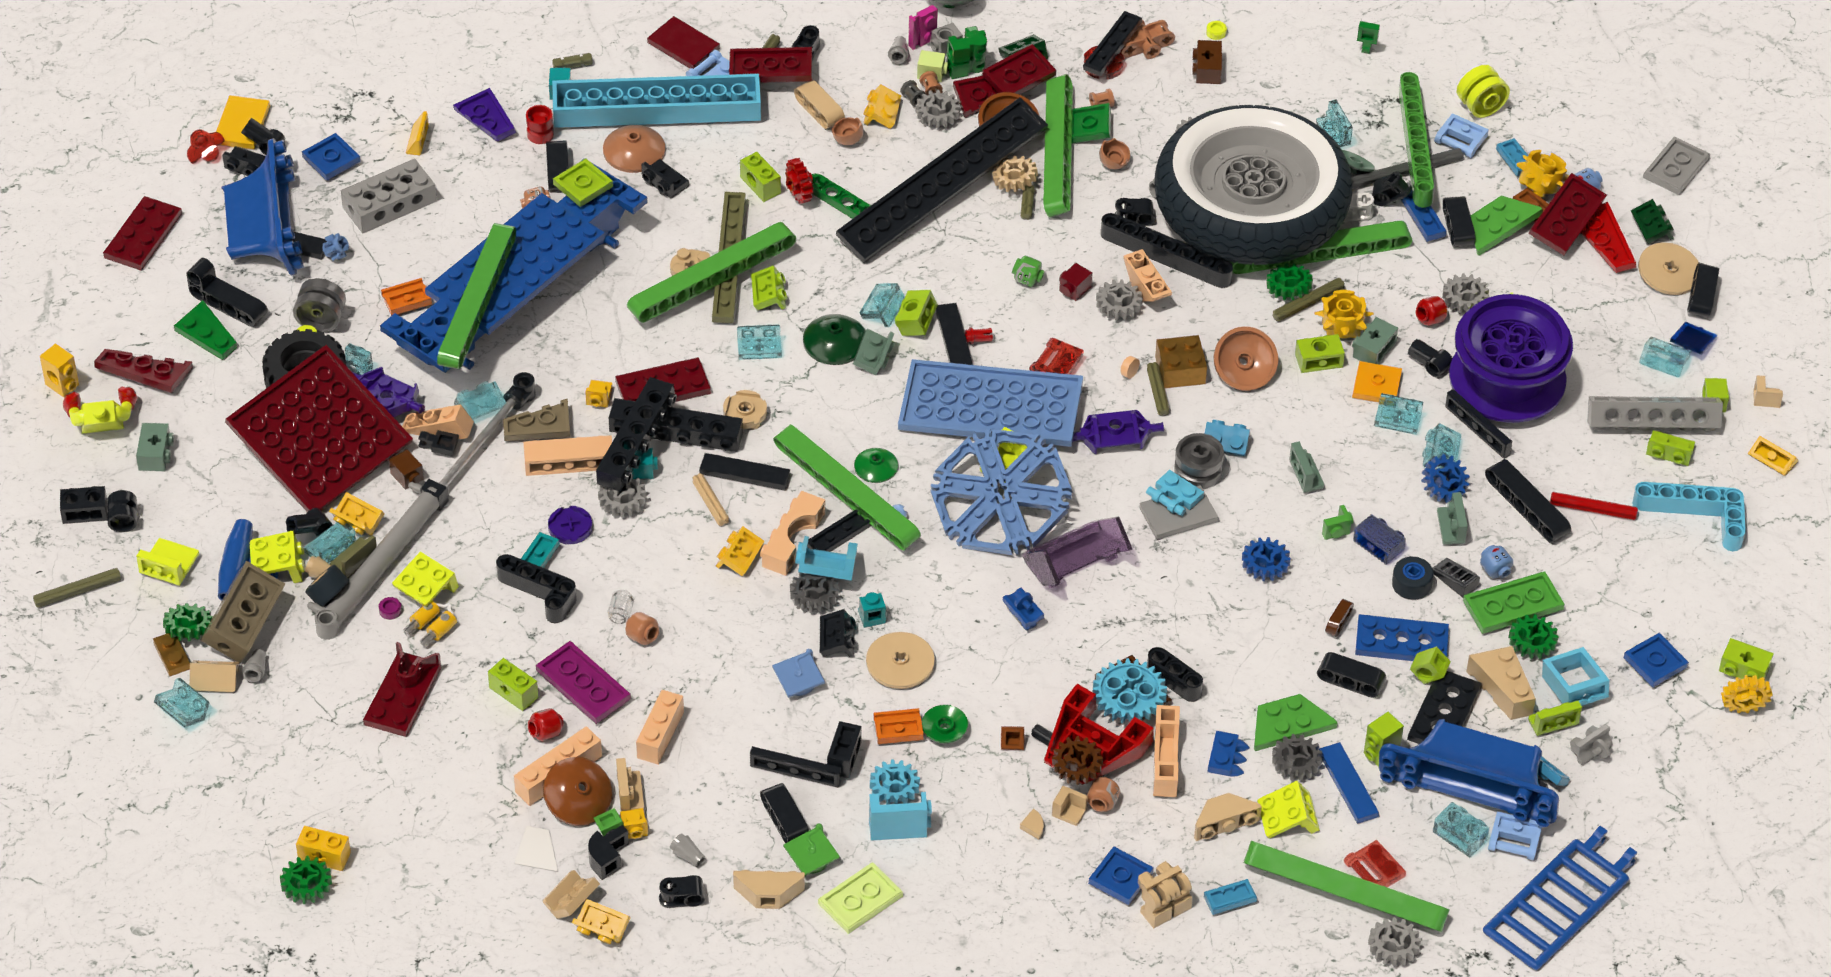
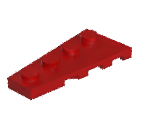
M1602 203L1581 234L1615 273L1636 268V261L1609 203Z

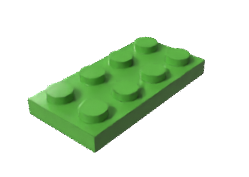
M1545 571L1466 594L1463 597L1464 604L1482 634L1511 626L1512 623H1516L1518 617L1524 620L1525 615L1533 618L1534 614H1537V617L1564 610L1565 605Z

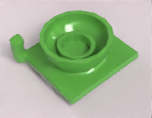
M820 823L816 824V828L783 844L796 867L801 872H804L805 876L821 872L828 864L840 858L823 833V825Z

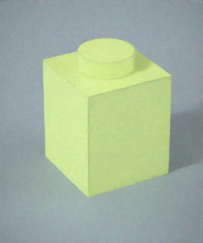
M921 50L917 64V79L923 73L933 71L937 74V81L941 82L943 74L947 75L948 62H945V53Z

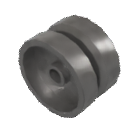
M320 278L308 279L299 290L298 298L293 308V316L302 326L311 325L316 330L322 332L332 331L340 321L341 312L346 302V295L342 288L334 282Z
M1193 433L1185 436L1178 442L1176 447L1174 473L1194 486L1201 485L1203 489L1213 487L1222 476L1223 446L1219 440L1204 433Z

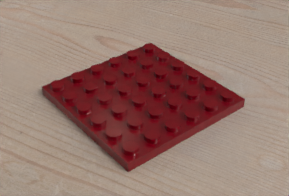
M327 345L323 346L225 419V423L307 512L312 508H320L322 511L413 441L410 434Z

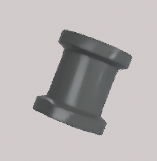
M914 80L906 81L900 89L901 94L907 96L910 104L916 107L917 99H922V94H926L917 87V83Z

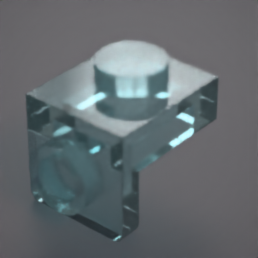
M350 343L346 346V363L356 367L357 374L363 375L373 369L371 352Z

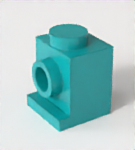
M870 592L864 597H859L858 613L864 628L886 623V605L881 593ZM877 611L878 616L868 618V613Z

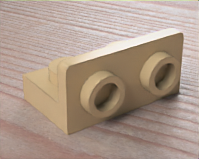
M625 758L616 759L621 811L639 808L644 810L640 771H631V767H626Z
M572 870L543 899V903L556 919L571 916L600 883L595 877L581 878L575 870Z

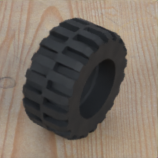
M305 329V331L293 330L291 334H288V332L283 334L280 339L276 338L272 342V346H268L262 359L266 388L325 345L346 365L342 346L338 341H335V338L328 334L325 336L324 332L318 330L317 332H313L312 329Z

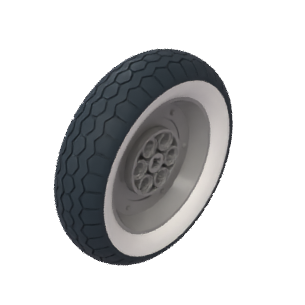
M1235 105L1218 108L1188 121L1165 144L1156 165L1154 178L1156 199L1162 215L1169 226L1184 241L1199 251L1215 258L1251 265L1252 263L1254 265L1276 264L1294 260L1322 246L1337 232L1345 220L1351 204L1353 191L1352 175L1348 161L1340 146L1324 129L1296 113L1284 111V109L1276 107L1269 108V106Z

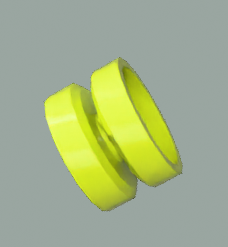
M1480 65L1462 77L1457 85L1456 93L1463 104L1467 105V108L1474 116L1484 118L1497 112L1506 103L1510 89L1493 67Z

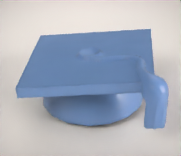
M807 649L805 653L772 665L788 698L794 695H806L814 687L825 684L813 660V651L811 649Z

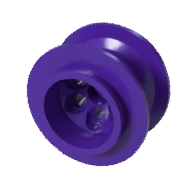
M1502 294L1478 302L1462 316L1455 332V348L1457 352L1452 358L1449 370L1452 389L1460 394L1484 417L1500 422L1519 423L1535 420L1551 412L1560 403L1566 389L1567 377L1565 369L1572 357L1573 339L1569 328L1556 310L1533 297L1519 294Z

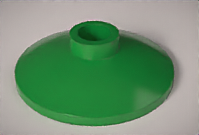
M869 448L857 455L854 469L861 479L871 483H882L895 476L898 470V461L895 455L886 449Z
M938 705L932 707L924 714L922 728L925 735L931 740L939 743H952L965 735L968 728V720L964 712L959 708L951 705Z

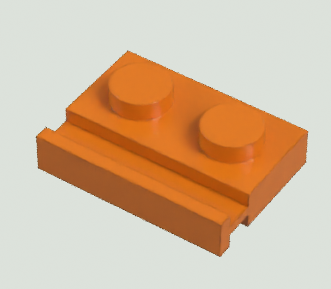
M422 278L381 289L382 298H384L391 316L394 313L401 314L432 304V299L425 294L426 286L423 284Z
M919 708L873 713L877 744L923 740L924 734Z

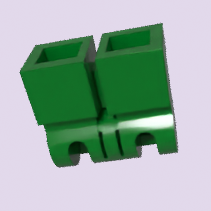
M977 26L965 28L964 38L948 37L946 62H948V72L951 79L966 77L971 72L980 73L985 69L987 46L985 30L979 31Z

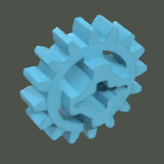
M891 759V764L883 761L882 768L875 766V773L870 774L869 787L872 789V794L879 793V802L886 800V804L891 802L899 804L901 801L908 803V798L914 800L915 793H919L920 777H917V769L912 770L911 764L904 766L903 760L899 764H895L894 759Z

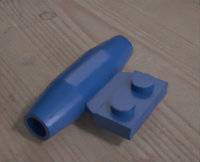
M246 519L235 521L225 543L218 573V598L221 601L246 561L251 563L250 541L253 537V524ZM279 572L271 573L270 575L278 579Z

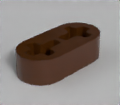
M1346 599L1340 601L1327 623L1326 633L1335 637L1339 635L1352 613L1353 602Z

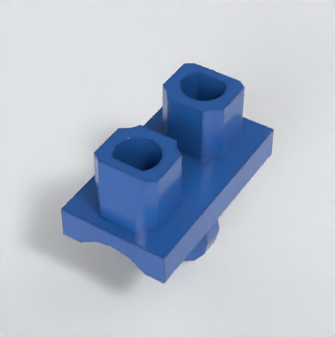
M1022 587L1010 595L1003 596L1002 601L1009 608L1012 615H1015L1021 622L1025 630L1035 627L1037 622L1044 618V613L1034 603L1033 596L1029 592H1025Z

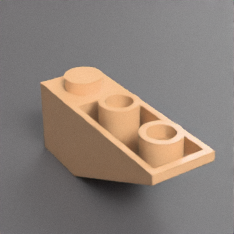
M460 404L422 411V414L419 412L407 414L402 427L409 434L420 435L421 431L436 435L437 430L458 434L459 439L468 438L474 421Z

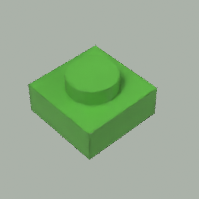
M615 808L594 817L602 836H605L608 831L623 825Z

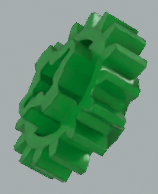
M1286 263L1284 267L1278 265L1277 270L1271 269L1270 274H1267V289H1269L1270 294L1275 293V298L1280 296L1283 297V300H1286L1287 297L1294 300L1295 296L1303 298L1302 293L1309 294V289H1312V274H1310L1309 269L1304 270L1303 265L1299 268L1296 267L1295 263L1292 266Z
M188 603L182 606L177 604L176 609L170 607L169 612L164 613L163 628H165L166 634L170 633L171 638L178 636L180 641L183 638H187L188 641H191L193 638L199 640L200 635L203 636L213 616H211L210 610L206 611L205 606L198 608L197 603L193 606H189Z
M1534 614L1533 618L1525 615L1524 620L1518 617L1516 623L1511 624L1508 638H1510L1509 644L1514 646L1515 652L1522 651V657L1528 654L1530 659H1533L1534 655L1542 659L1543 654L1549 656L1551 650L1555 651L1559 638L1557 635L1558 629L1552 628V621L1546 623V617H1542L1541 620L1537 619V614Z
M306 856L303 861L300 857H297L296 863L289 861V868L283 867L282 869L283 875H280L281 890L285 892L287 899L293 896L294 903L299 899L302 900L303 904H306L309 899L312 903H315L316 897L323 899V892L330 891L329 885H332L331 870L327 868L325 861L319 864L318 857L313 861L310 860L309 856Z

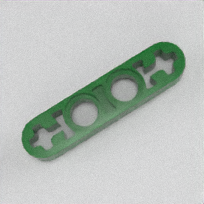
M812 174L813 193L811 194L853 219L871 206L823 175ZM830 191H834L837 193V195L829 196L827 195V193ZM850 201L853 204L851 206H845L842 203Z

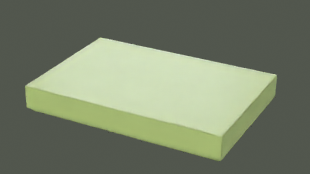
M872 862L820 897L818 904L849 934L902 898L903 891Z

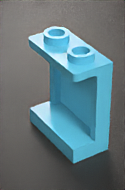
M804 536L803 543L799 542L795 564H799L798 572L852 581L857 543L849 542L847 554H840L808 548L809 536Z
M921 792L920 803L880 805L879 793L869 794L870 839L887 840L927 837V828H931L932 806L931 800L926 799V792Z

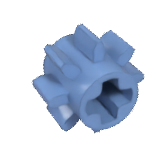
M337 233L325 237L327 242L323 243V252L327 257L332 258V260H340L346 257L345 251L349 250V243L344 236H340Z

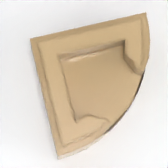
M1033 808L1020 823V829L1037 839H1040L1043 834V819L1039 812Z

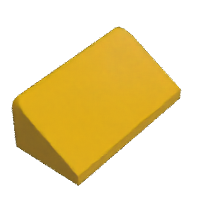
M424 111L413 124L406 154L420 156L429 128L427 111Z
M1762 436L1758 437L1748 452V455L1784 476L1799 461L1796 456Z

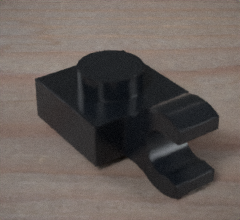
M437 430L436 435L421 431L418 440H420L418 447L423 449L431 447V452L453 457L459 441V435Z

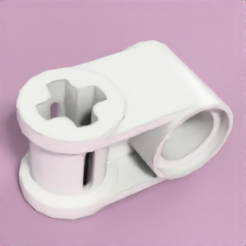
M1365 192L1352 194L1349 211L1344 221H1365L1371 219L1374 215L1372 208L1374 203L1373 196Z

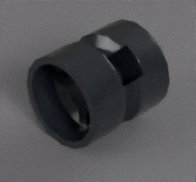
M118 490L109 495L108 526L111 530L122 533L129 532L136 527L137 497L134 493Z

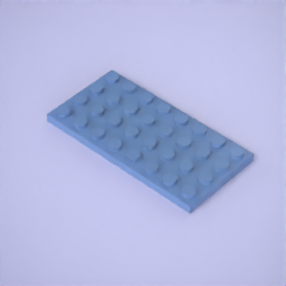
M912 359L898 421V430L966 437L969 435L973 437V434L976 433L977 438H984V430H987L990 437H992L990 428L1002 430L1004 427H1007L1014 432L1040 435V437L1045 438V444L1048 445L1052 443L1053 445L1072 447L1083 387V376Z

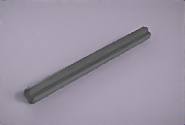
M1455 148L1430 155L1431 168L1463 159V152L1460 148ZM1408 162L1353 176V189L1374 184L1377 179L1388 176L1396 171L1402 176L1410 174Z

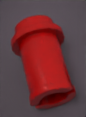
M969 327L968 330H965L967 342H970V344L983 341L991 342L993 340V335H990V333H993L992 328L973 329Z

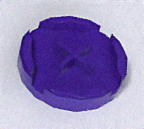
M578 506L558 508L548 519V531L552 537L559 539V543L562 544L583 542L592 532L591 516L585 509Z

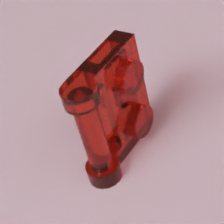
M1050 338L1046 343L1047 347L1037 361L1031 364L1029 370L1071 374L1082 359L1084 350L1056 338ZM1058 351L1050 364L1046 366L1045 363L1052 353Z
M1378 840L1373 841L1355 853H1349L1343 860L1362 879L1384 887H1389L1406 876V871ZM1360 861H1363L1366 864V866L1378 877L1377 880L1366 870V868L1360 863Z

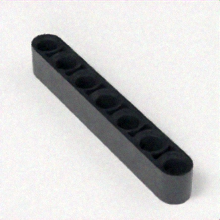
M1107 213L1102 216L1100 234L1104 240L1132 252L1143 249L1149 259L1218 288H1227L1231 285L1233 265L1231 262L1210 256L1189 244L1117 214Z

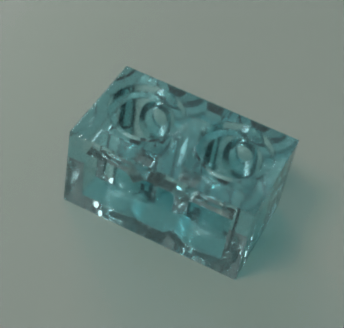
M1451 802L1435 818L1433 833L1469 858L1487 841L1489 827L1482 820L1475 818L1465 808L1458 806L1454 802Z

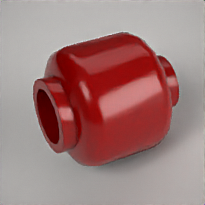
M1431 296L1420 300L1415 312L1416 317L1422 324L1430 326L1443 322L1447 317L1448 310L1442 298Z
M551 708L537 711L531 715L528 721L529 733L539 741L555 738L561 733L564 724L563 718Z

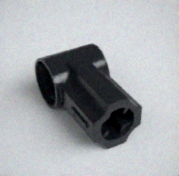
M253 118L248 121L241 132L257 143L261 152L265 155L267 154L268 140L274 138L276 142L281 140L285 142L283 133L276 129L269 130Z
M1420 339L1414 340L1408 349V355L1425 365L1427 372L1433 377L1440 376L1450 367L1452 356L1444 349L1437 351Z
M312 508L306 514L288 516L285 522L287 532L294 531V534L314 532L317 537L327 535L333 526L320 508Z

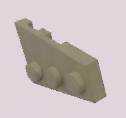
M568 398L560 400V404L551 407L549 404L542 406V410L532 413L526 411L503 419L504 441L570 437Z

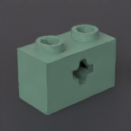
M1376 317L1371 324L1367 323L1366 330H1363L1361 336H1357L1353 341V358L1359 361L1379 364L1397 342L1398 327Z
M142 423L136 454L138 471L165 472L166 463H170L171 459L169 446H173L174 434L170 433L169 424Z

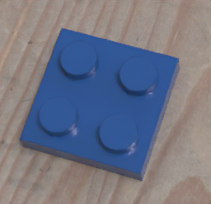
M337 133L302 151V157L326 181L361 162L360 155Z
M1660 632L1627 650L1623 657L1652 688L1688 668L1689 664Z
M1113 846L1089 877L1088 884L1129 905L1141 890L1138 884V876L1144 872H1149L1152 875L1154 867Z

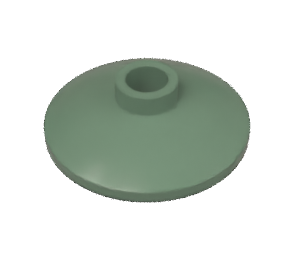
M1342 150L1348 161L1351 173L1374 171V165L1365 158Z

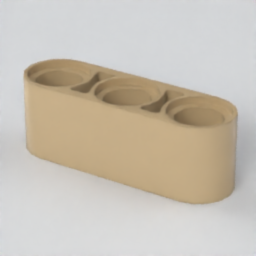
M809 81L794 89V95L799 104L824 129L834 126L837 121L845 118L842 108L816 81Z

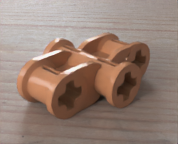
M1142 19V24L1123 47L1121 54L1123 57L1128 58L1143 53L1147 59H1153L1159 55L1162 47H1167L1174 42L1175 35L1169 31L1165 20H1158L1145 25Z

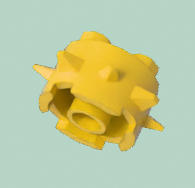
M1533 150L1529 153L1528 157L1523 155L1526 162L1516 164L1517 167L1522 169L1519 182L1534 190L1533 192L1540 197H1544L1546 194L1557 193L1563 185L1562 182L1566 181L1569 177L1566 174V162L1554 153L1548 156L1540 154L1542 150Z
M1337 290L1330 297H1322L1323 310L1314 312L1315 315L1322 316L1323 329L1326 330V334H1338L1339 338H1356L1360 336L1361 331L1367 328L1365 317L1374 315L1373 312L1366 311L1365 298H1359L1351 290Z

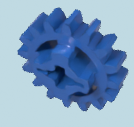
M1442 454L1439 458L1435 456L1425 465L1426 468L1422 471L1425 477L1421 482L1427 483L1424 490L1431 491L1430 497L1436 495L1438 502L1443 498L1446 503L1450 502L1452 493L1461 492L1463 495L1466 492L1465 489L1469 486L1466 480L1470 476L1464 474L1467 468L1459 466L1461 460L1454 462V456L1452 455L1448 459H1446L1445 454Z
M1259 537L1257 543L1251 540L1250 546L1245 545L1244 552H1242V567L1247 568V574L1254 573V579L1261 576L1262 581H1265L1266 577L1274 581V576L1281 578L1283 572H1288L1291 559L1289 557L1290 551L1285 550V544L1279 546V540L1277 539L1274 542H1270V537H1267L1266 541Z

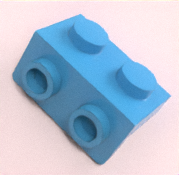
M1212 420V423H1206L1204 434L1211 435L1219 440L1223 446L1224 453L1240 456L1246 455L1248 439L1250 437V429H1246L1247 426L1242 424L1228 426L1225 425L1224 421Z

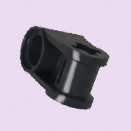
M813 25L803 27L791 47H812L813 60L820 47L819 29Z
M1398 171L1377 179L1372 191L1374 204L1386 206L1396 200L1403 199L1412 191V185L1408 182L1406 183Z
M1120 198L1115 203L1116 212L1114 214L1122 217L1124 214L1126 219L1143 226L1151 225L1155 220L1153 202L1148 198Z
M700 876L667 877L660 882L659 890L661 893L659 894V902L665 908L696 907L705 902L703 880Z

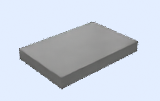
M1674 136L1644 172L1643 178L1680 195L1709 160L1710 153Z
M1201 485L1196 486L1197 488L1204 491ZM1205 492L1204 498L1191 510L1185 508L1186 512L1183 516L1171 513L1165 505L1156 503L1152 499L1141 502L1139 506L1157 540L1218 522V515Z

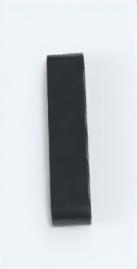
M1503 459L1485 470L1488 482L1548 542L1553 543L1571 532V525L1566 517L1508 460Z

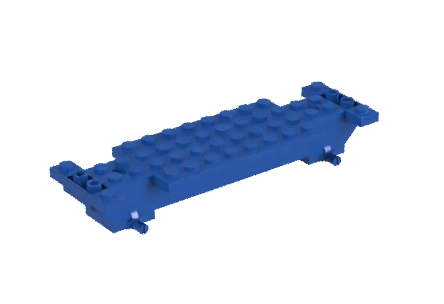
M596 166L613 180V187L582 207L578 206L567 195L557 203L541 193L505 222L504 225L516 227L515 242L467 355L475 349V342L485 333L490 335L589 251L591 252L603 243L615 249L619 241L612 238L611 235L619 229V221L624 211L627 210L634 215L648 203L647 196ZM487 238L425 288V294L435 300V304L412 323L394 313L380 325V331L395 340L398 346L427 365L435 366L445 373L451 368L437 364L438 352ZM466 356L463 366L470 370L473 368L474 362Z

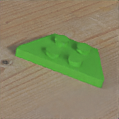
M1500 196L1470 215L1475 232L1477 255L1480 256L1540 217L1543 209L1539 206Z
M1301 694L1258 705L1254 750L1259 751L1276 746V742H1282L1284 736L1288 739H1291L1292 734H1295L1296 738H1300L1302 734L1304 737L1336 729L1337 721Z

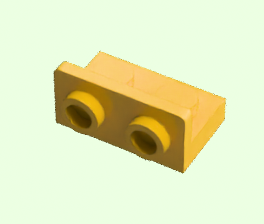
M744 526L737 532L733 530L726 540L729 543L727 548L724 546L717 555L719 561L716 567L720 568L725 564L743 576L763 545L764 540Z

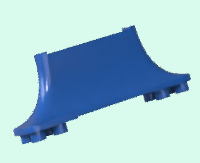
M273 138L268 140V149L264 161L253 173L241 180L221 187L224 191L228 247H226V250L231 260L253 255L273 257L283 263L288 273L292 276L297 274V269L304 267L301 256H295L302 253L300 242L292 241V239H295V234L291 227L289 182L295 181V175L292 169L287 170V168L293 167L294 162L290 154L286 156L282 154L287 152L285 142L283 140L276 142Z
M1440 719L1436 722L1433 730L1425 740L1417 746L1405 748L1388 743L1384 744L1380 749V778L1385 782L1390 783L1396 780L1402 782L1408 789H1413L1415 786L1431 789L1501 809L1513 814L1520 821H1524L1526 818L1535 820L1541 827H1548L1549 824L1556 822L1558 817V794L1549 788L1540 786L1538 783V766L1542 750L1536 745L1534 747L1451 724L1445 722V719Z

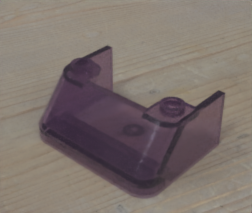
M1117 516L1086 523L1023 552L1022 557L1043 586L1053 588L1061 584L1060 580L1065 575L1098 560L1112 561L1118 558V553L1132 550V546L1121 519Z

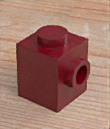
M1078 263L1073 264L1067 271L1065 270L1061 273L1059 277V291L1063 295L1077 301L1092 287L1093 272Z

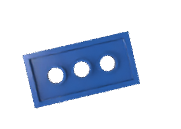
M1359 614L1355 655L1414 661L1417 653L1437 646L1447 657L1449 624ZM1380 634L1383 635L1385 638L1379 640L1376 639L1374 636ZM1404 637L1408 641L1400 642L1396 638ZM1422 639H1426L1430 643L1422 644L1419 641Z

